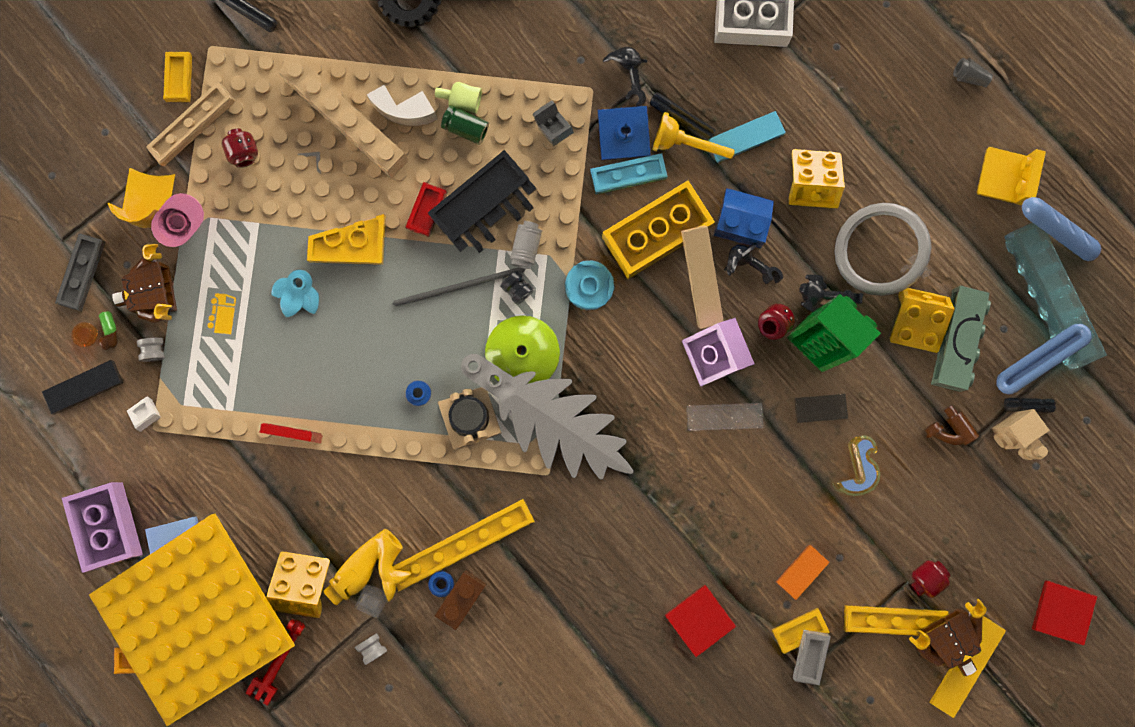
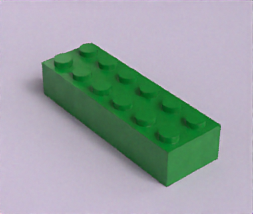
M839 294L808 315L786 338L821 372H824L857 358L881 333L876 329L877 324L870 317L863 316L856 310L857 305L848 296L843 297Z

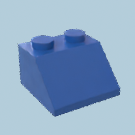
M726 188L713 236L746 245H751L755 242L756 247L761 248L765 244L768 235L774 201Z

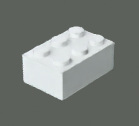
M716 0L714 43L787 47L793 34L794 0Z

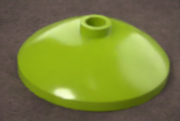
M514 316L499 323L490 333L485 347V359L512 377L526 372H535V377L527 384L550 379L558 366L560 358L559 343L553 330L540 319L531 316ZM521 346L527 349L524 355L517 353V349ZM494 376V378H495L497 381H499V377H498V376Z

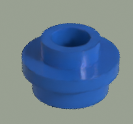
M414 381L406 389V398L411 404L422 406L430 400L431 389L423 381ZM418 388L422 389V396L416 398L414 391Z
M436 572L429 579V590L437 597H445L453 589L454 580L447 572ZM440 579L446 582V587L443 589L437 586V581Z

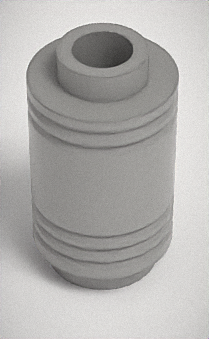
M524 221L523 225H518L510 260H512L511 265L523 269H531V265L535 264L542 230L538 228V224Z

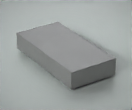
M803 630L793 674L795 682L820 685L830 642V635L828 633Z

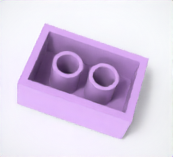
M111 482L62 498L82 573L101 569L143 555L123 482Z

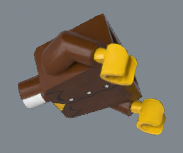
M158 244L144 245L142 249L143 257L130 270L129 274L122 278L123 291L113 293V301L117 307L126 305L129 312L135 313L138 318L152 323L172 320V316L168 315V312L177 311L169 266L156 261V259L162 258L161 253H156Z
M977 599V604L974 607L969 602L965 604L969 614L967 611L958 608L923 629L918 630V639L915 640L911 636L909 640L916 646L921 657L936 666H945L949 669L958 666L963 676L976 672L977 668L971 658L981 652L982 616L986 613V607L980 599Z

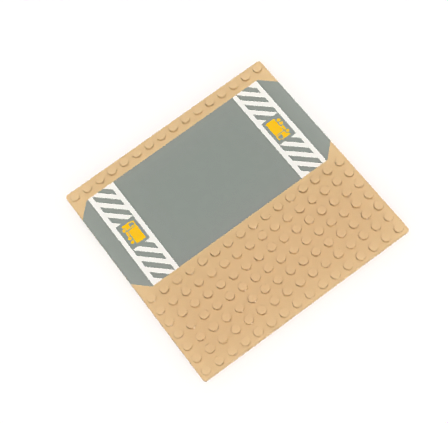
M218 46L209 47L201 96L218 81L236 102L199 134L194 141L187 194L194 197L201 204L204 211V220L191 238L179 246L173 285L177 311L169 312L172 320H168L164 346L165 359L162 360L156 408L161 418L153 423V429L157 432L548 475L550 469L546 468L541 456L535 426L528 450L523 452L514 430L511 409L507 419L503 421L499 412V398L490 392L488 394L502 434L457 450H453L438 402L450 398V395L453 393H462L464 389L474 390L481 387L462 373L461 363L470 354H478L485 358V347L492 330L502 321L514 316L535 317L546 323L553 330L559 343L560 358L558 366L550 379H561L570 302L565 293L564 283L567 274L574 266L593 99L592 88L297 55L405 153L408 162L391 179L284 81L278 71L294 55ZM461 82L469 86L482 88V96L477 114L468 112L489 122L487 134L481 145L453 134L448 129L444 130L441 128L442 117L449 106L447 99L435 97L436 87L451 90L454 83ZM385 85L397 106L423 91L435 111L437 120L419 126H406L394 123L382 116L374 108L367 94ZM550 101L556 104L559 113L570 124L574 132L555 146L539 130L533 117L535 111ZM236 128L250 132L253 135L259 152L255 162L243 168H237L235 165L230 164L226 160L222 148V140L227 136V132ZM503 150L510 155L537 188L529 196L522 188L519 189L534 208L530 212L524 209L515 196L509 200L511 205L521 214L522 219L518 222L502 204L500 206L507 214L491 228L484 219L481 221L496 239L493 243L488 242L477 227L470 232L484 249L480 253L465 236H462V238L468 244V247L459 252L436 223L429 238L405 228L423 182L446 190L447 197ZM320 152V161L318 162V168L320 169L321 174L317 171L316 156L306 157L304 155L298 154ZM385 214L383 265L309 263L307 261L308 236L334 228H343L353 225L355 222L370 220ZM524 221L534 222L542 230L535 264L531 265V269H526L525 272L521 273L524 276L523 280L526 283H530L535 290L519 305L512 301L510 293L505 292L500 287L507 277L398 306L392 304L394 300L518 268L511 265L512 260H510L518 225H523ZM295 270L308 272L312 278V287L319 294V306L316 313L312 314L301 308L295 315L286 317L281 310V298L271 295L274 283L281 278H288L289 274ZM300 278L296 279V285L301 287L303 284ZM524 346L517 349L519 355H524L527 352ZM470 363L469 369L471 371L477 370L478 363ZM494 376L490 379L492 385L499 383ZM414 381H423L431 389L430 400L422 406H415L406 398V389ZM420 388L414 391L416 398L421 397L423 394ZM558 394L555 398H553L552 400L558 399V398H559V394ZM263 423L322 433V442L320 444L259 433L260 426Z

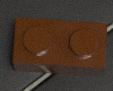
M465 570L435 614V617L454 630H457L487 584Z

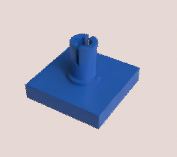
M647 106L597 111L601 160L651 156Z

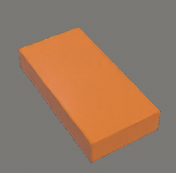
M808 545L776 583L792 598L797 600L830 562L814 547Z

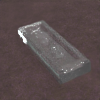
M762 403L686 406L687 431L763 428Z

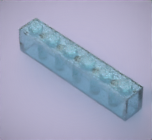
M1031 223L1004 236L1006 247L1014 255L1017 262V270L1020 275L1024 276L1028 284V292L1039 306V315L1046 321L1050 329L1051 339L1074 324L1086 325L1092 333L1090 343L1065 359L1063 363L1071 370L1083 367L1107 356L1048 234L1034 223Z

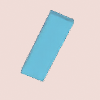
M776 111L714 136L708 141L734 149V156L779 138L785 135L786 132ZM713 153L717 163L729 159Z
M662 153L590 169L595 194L664 180L668 177Z

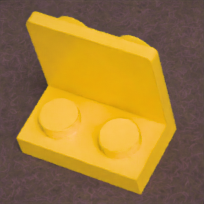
M988 147L985 152L977 194L1022 205L1024 200L1030 197H1036L1046 151L1035 149L1026 156Z
M792 150L793 183L789 194V205L838 208L845 188L841 154L835 152Z
M911 288L900 291L898 296L901 307L890 336V342L935 353L939 352L955 309L950 297Z
M280 552L266 596L273 610L320 618L322 612L320 597L330 560L327 558Z

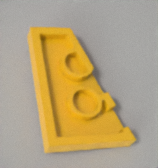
M385 214L370 220L358 221L353 225L343 228H334L308 236L307 261L309 263L383 265Z

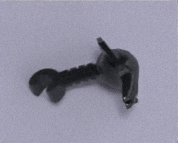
M629 46L614 52L612 51L604 57L603 62L615 60L622 67L630 71L629 75L632 85L626 98L632 99L636 94L639 97V101L635 106H643L646 102V95L641 90L640 76L637 68L641 63H647V60L641 59L636 49Z
M755 242L749 247L736 245L731 248L727 266L724 268V271H727L729 276L735 272L736 266L749 264L763 274L762 279L765 284H769L773 279L775 283H779L783 279L780 269L777 267L769 268L756 257H752V250L756 248Z
M807 274L805 278L809 280V283H803L799 288V293L805 301L801 302V306L810 312H814L822 307L823 304L820 303L823 300H832L839 294L843 297L848 296L856 304H862L864 294L851 293L850 290H845L844 292L825 291L823 289H827V285L823 281V276L817 274Z

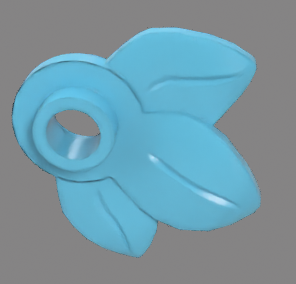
M295 270L289 274L288 278L277 280L272 287L271 295L281 298V310L286 317L295 315L301 308L312 314L316 313L319 306V294L312 287V278L308 272ZM297 278H300L303 282L301 287H298L295 283Z

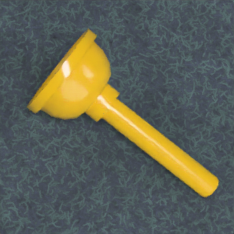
M664 112L652 150H667L672 148L674 144L681 145L682 143L726 158H733L734 149L684 134L685 131L679 130L677 121L668 116L669 113Z

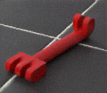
M294 619L290 620L286 626L293 643H295L298 636H301L305 628L304 623ZM291 649L273 659L262 680L257 677L253 678L245 694L251 696L255 688H258L259 690L254 699L260 701L263 694L266 693L268 695L263 704L268 706L278 690L271 686Z

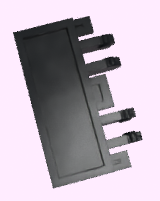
M503 150L431 209L428 215L459 252L468 247V244L462 238V236H465L480 253L484 249L470 232L477 227L485 239L493 243L496 239L481 221L484 219L491 228L507 214L500 206L502 204L518 222L522 219L521 214L511 205L509 200L515 196L524 209L530 212L534 208L519 189L522 188L529 196L537 188L510 155Z

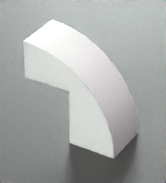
M385 85L367 94L374 108L382 116L394 123L406 126H419L437 120L435 111L423 91L397 106Z

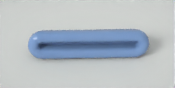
M1030 197L1024 200L1022 211L1025 217L1085 261H1093L1100 255V243L1049 204L1037 197Z
M1083 324L1071 325L1001 372L996 380L998 389L1005 394L1018 392L1083 347H1086L1092 339L1090 329Z

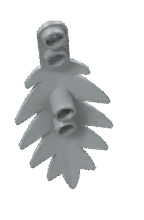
M470 354L463 359L461 363L462 373L499 398V412L503 421L507 419L511 409L514 430L523 452L528 450L535 426L538 446L546 468H551L560 440L564 461L573 478L577 476L583 453L599 479H603L607 466L620 472L633 473V469L628 462L617 452L626 444V440L610 435H596L614 420V415L588 414L575 417L596 400L595 395H574L552 400L572 384L571 379H548L527 384L535 377V372H526L512 377L478 354ZM472 362L478 363V368L475 371L469 369V365ZM492 376L499 377L498 384L492 385L490 383Z

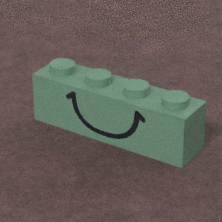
M964 286L952 289L950 299L955 309L937 355L931 385L958 392L966 391L972 386L975 374L972 373L973 366L978 361L980 349H978L979 339H982L985 332L983 321L991 305V302L988 300L990 293Z

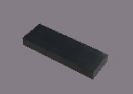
M109 360L42 391L50 413L55 415L123 384V380L115 362Z

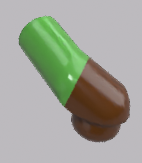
M102 312L99 314V319L105 337L99 339V344L103 350L115 348L118 344L116 325L111 312Z

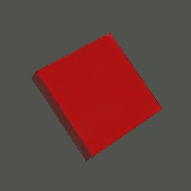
M268 423L261 424L259 433L320 444L323 437L322 433Z
M1045 580L1032 629L1085 645L1097 596Z
M705 584L665 614L668 621L695 657L736 627Z

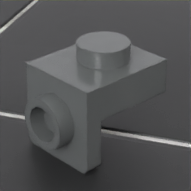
M550 101L533 113L539 130L553 146L574 133L572 127L559 113L553 101Z

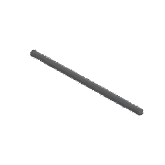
M518 267L394 300L392 304L398 306L508 277L517 270L523 273L526 269Z

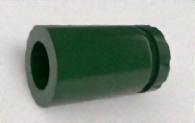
M450 105L442 117L441 128L444 130L448 129L453 134L481 145L487 134L489 122Z

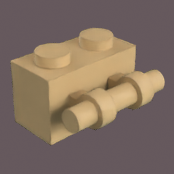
M1034 409L1014 412L991 429L995 434L994 439L1000 447L1019 449V456L1025 460L1043 459L1048 454L1047 448L1044 447L1039 438L1050 430Z

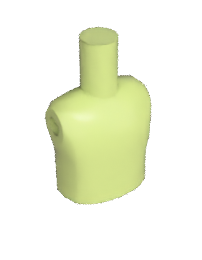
M461 82L454 83L451 90L436 87L435 97L447 99L448 106L452 105L456 109L477 114L482 96V88L469 86Z

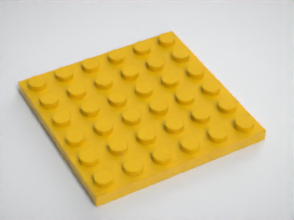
M211 514L89 594L166 726L174 723L295 646L216 514Z

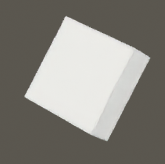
M148 396L127 410L135 429L139 432L161 418L154 402Z

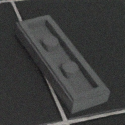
M78 234L55 304L82 312L105 241L84 234Z

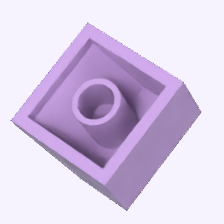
M736 318L717 323L682 340L700 386L754 365Z

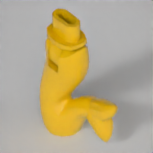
M383 529L346 560L334 578L329 580L330 585L323 590L324 594L335 605H338L343 599L348 600L350 596L357 594L366 586L379 559L378 570L382 580V587L387 601H391L396 592V585L405 582L411 575L410 572L393 569V563L403 549L400 541L389 530Z

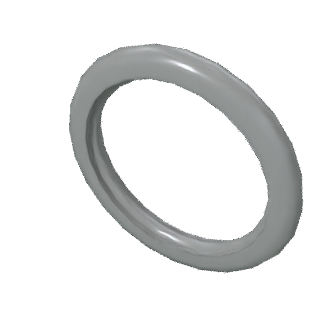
M878 203L858 210L847 219L836 238L834 252L839 272L847 283L866 294L884 296L903 291L920 278L929 263L932 247L927 227L916 213L898 204ZM891 215L902 219L914 230L918 240L917 258L908 273L900 279L889 283H872L861 278L852 269L847 256L848 241L855 228L864 220L873 216Z

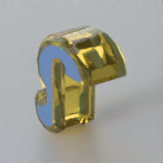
M856 436L848 443L856 478L832 483L836 491L848 496L864 495L873 491L880 482L881 472L878 464L869 456L878 451L875 441L869 436Z

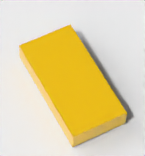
M165 52L163 99L166 102H190L192 54L190 52Z
M818 608L771 629L783 654L800 647L803 630L830 633Z

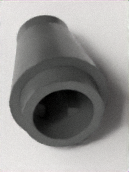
M961 58L953 71V76L957 77V81L985 88L993 78V74L989 73V71L971 58Z

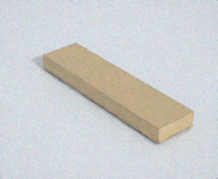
M217 81L146 148L160 165H167L236 101L225 87Z
M706 225L683 230L681 233L698 328L702 329L724 321L709 231Z

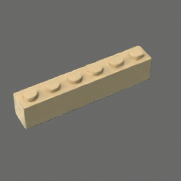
M295 54L278 71L289 86L391 179L408 162L405 153L299 56Z

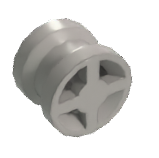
M163 338L137 340V346L141 351L138 355L139 361L148 362L165 359L164 352L161 351Z
M377 633L355 646L357 652H361L365 665L387 652L386 647L381 646L379 642L380 637Z

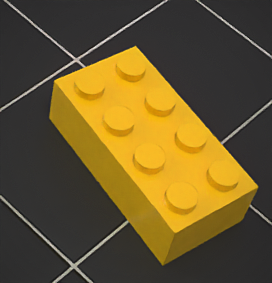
M686 181L603 231L602 239L627 279L684 246L681 231L704 225L708 226V230H710L715 221L690 182Z

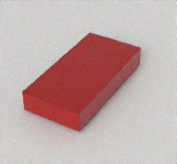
M423 182L405 228L429 238L435 222L428 215V212L445 199L447 191Z

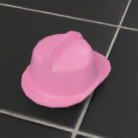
M180 193L171 196L152 219L151 230L154 237L165 246L177 247L183 245L197 231L204 220L202 206L194 197L188 194Z

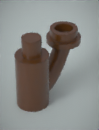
M953 405L946 407L944 412L949 417L946 421L956 435L941 431L944 427L939 425L938 422H934L925 429L927 438L933 436L951 445H967L979 437V434L963 412H957Z

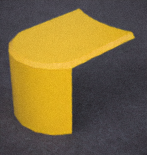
M129 168L123 208L121 209L107 203L111 212L119 219L141 228H151L153 217L167 199L172 196L175 174L156 176Z

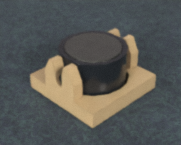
M484 388L464 389L462 393H453L450 395V398L438 402L453 450L502 434L488 391Z

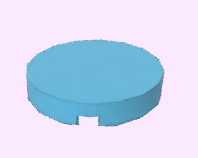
M593 260L582 261L573 266L567 274L564 283L565 293L570 302L584 310H596L604 306L612 297L614 291V278L611 272L602 263Z

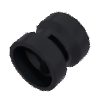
M519 270L513 272L500 285L505 292L510 293L511 299L516 305L522 303L535 290L530 283H526L523 280L524 276Z

